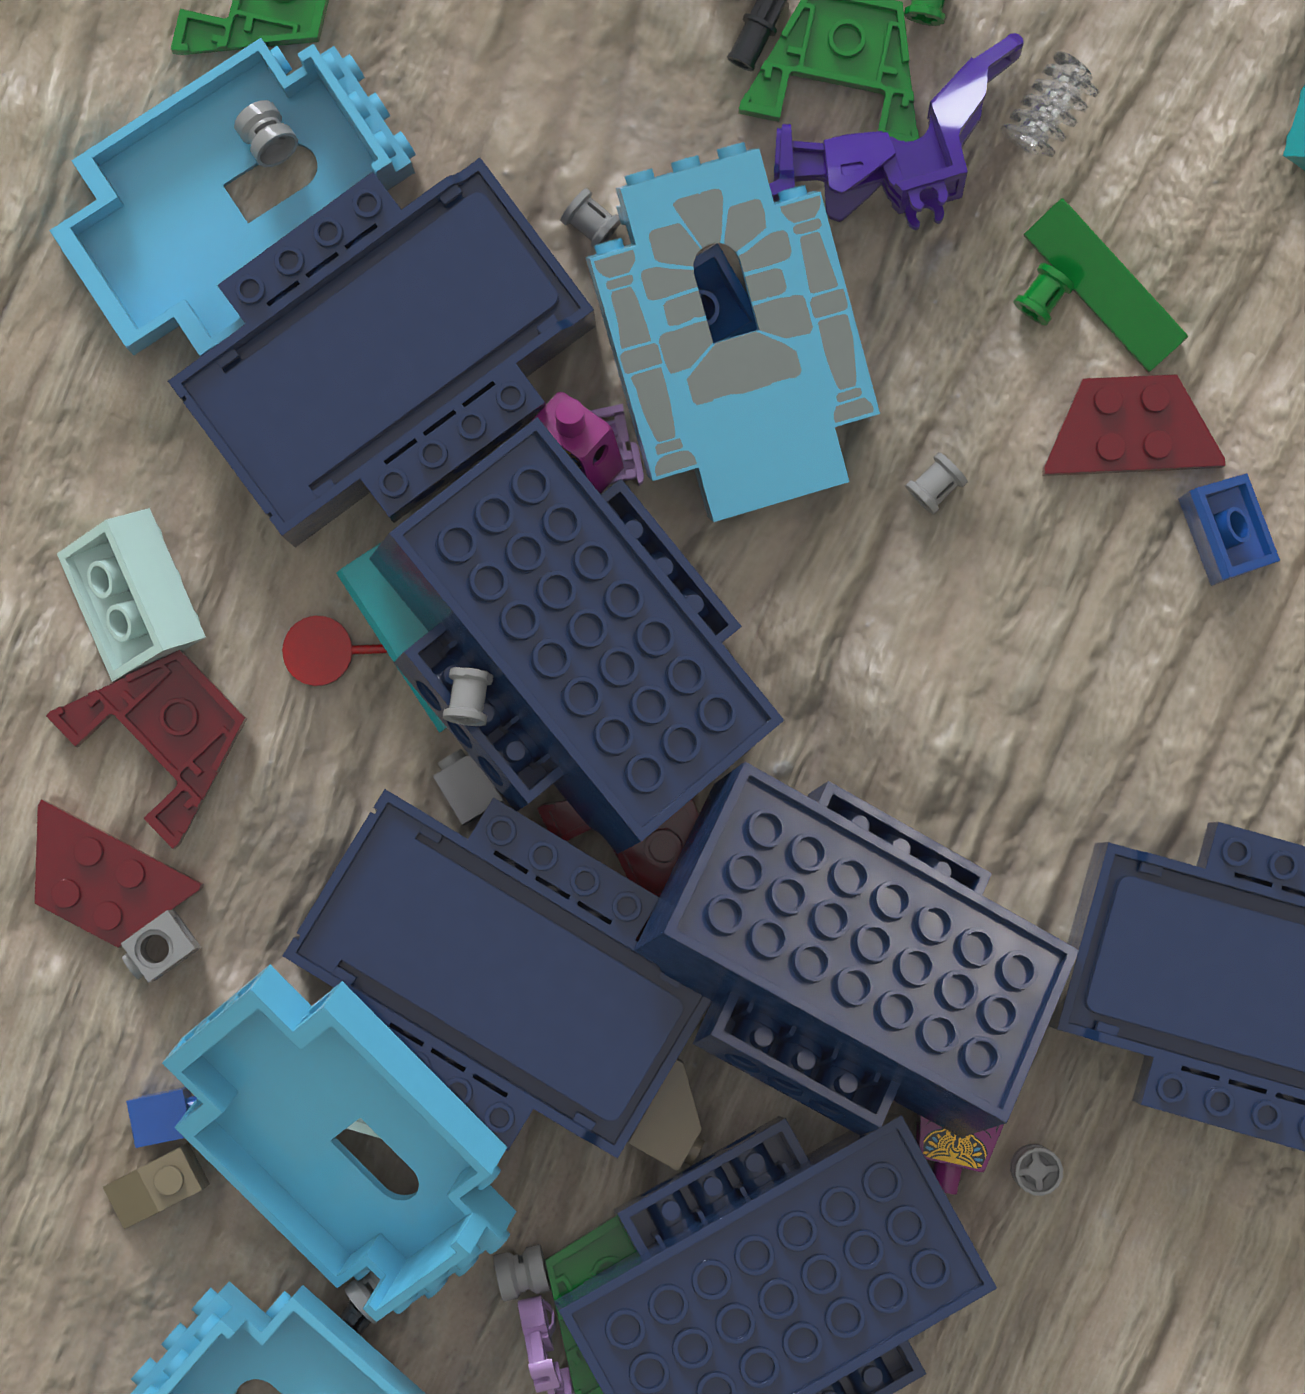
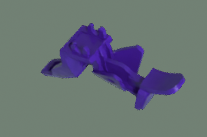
M1017 33L1009 34L1005 39L976 58L971 57L930 101L927 116L929 128L917 140L900 141L892 136L890 137L888 132L876 131L845 134L825 139L823 143L792 141L791 124H782V128H777L774 182L769 184L773 201H780L778 192L795 187V182L822 181L825 187L827 217L831 220L842 222L882 185L887 198L892 202L891 207L898 214H905L907 224L911 229L918 230L920 228V221L917 219L916 214L921 212L923 208L930 209L934 213V222L940 224L944 218L942 205H945L946 202L960 199L963 196L968 170L962 147L981 119L987 83L1019 59L1024 44L1023 38Z

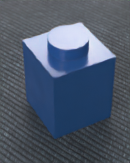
M186 1087L127 1100L135 1148L183 1139L184 1137L174 1127L197 1098L192 1096Z

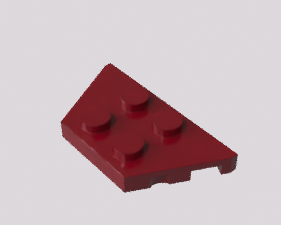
M1177 374L1082 379L1078 386L1067 416L1064 418L1049 457L1042 468V476L1223 468L1226 464L1225 457Z
M40 800L37 810L36 905L115 947L121 948L123 941L167 910H173L189 897L201 891L203 883L52 803Z

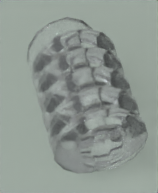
M1057 51L1053 56L1055 64H1047L1042 72L1044 79L1035 80L1031 87L1033 94L1024 95L1020 102L1022 109H1015L1011 113V124H1004L1001 127V131L1007 139L1022 150L1034 155L1040 153L1053 157L1055 150L1048 143V140L1051 138L1064 142L1066 135L1059 128V125L1062 123L1069 127H1075L1077 124V120L1069 112L1071 108L1085 113L1088 106L1080 97L1082 93L1095 98L1099 94L1098 89L1091 82L1093 77L1089 69L1078 59L1062 51Z

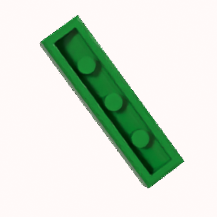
M1063 198L1054 204L1024 233V237L1044 259L1074 283L1073 290L1148 373L1188 338L1186 332Z

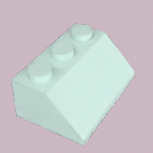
M150 508L106 519L57 553L112 682L120 680L126 675L178 650L185 651L206 638L200 625L199 617L194 611L183 586L181 575L173 563L163 540L161 529L157 525Z

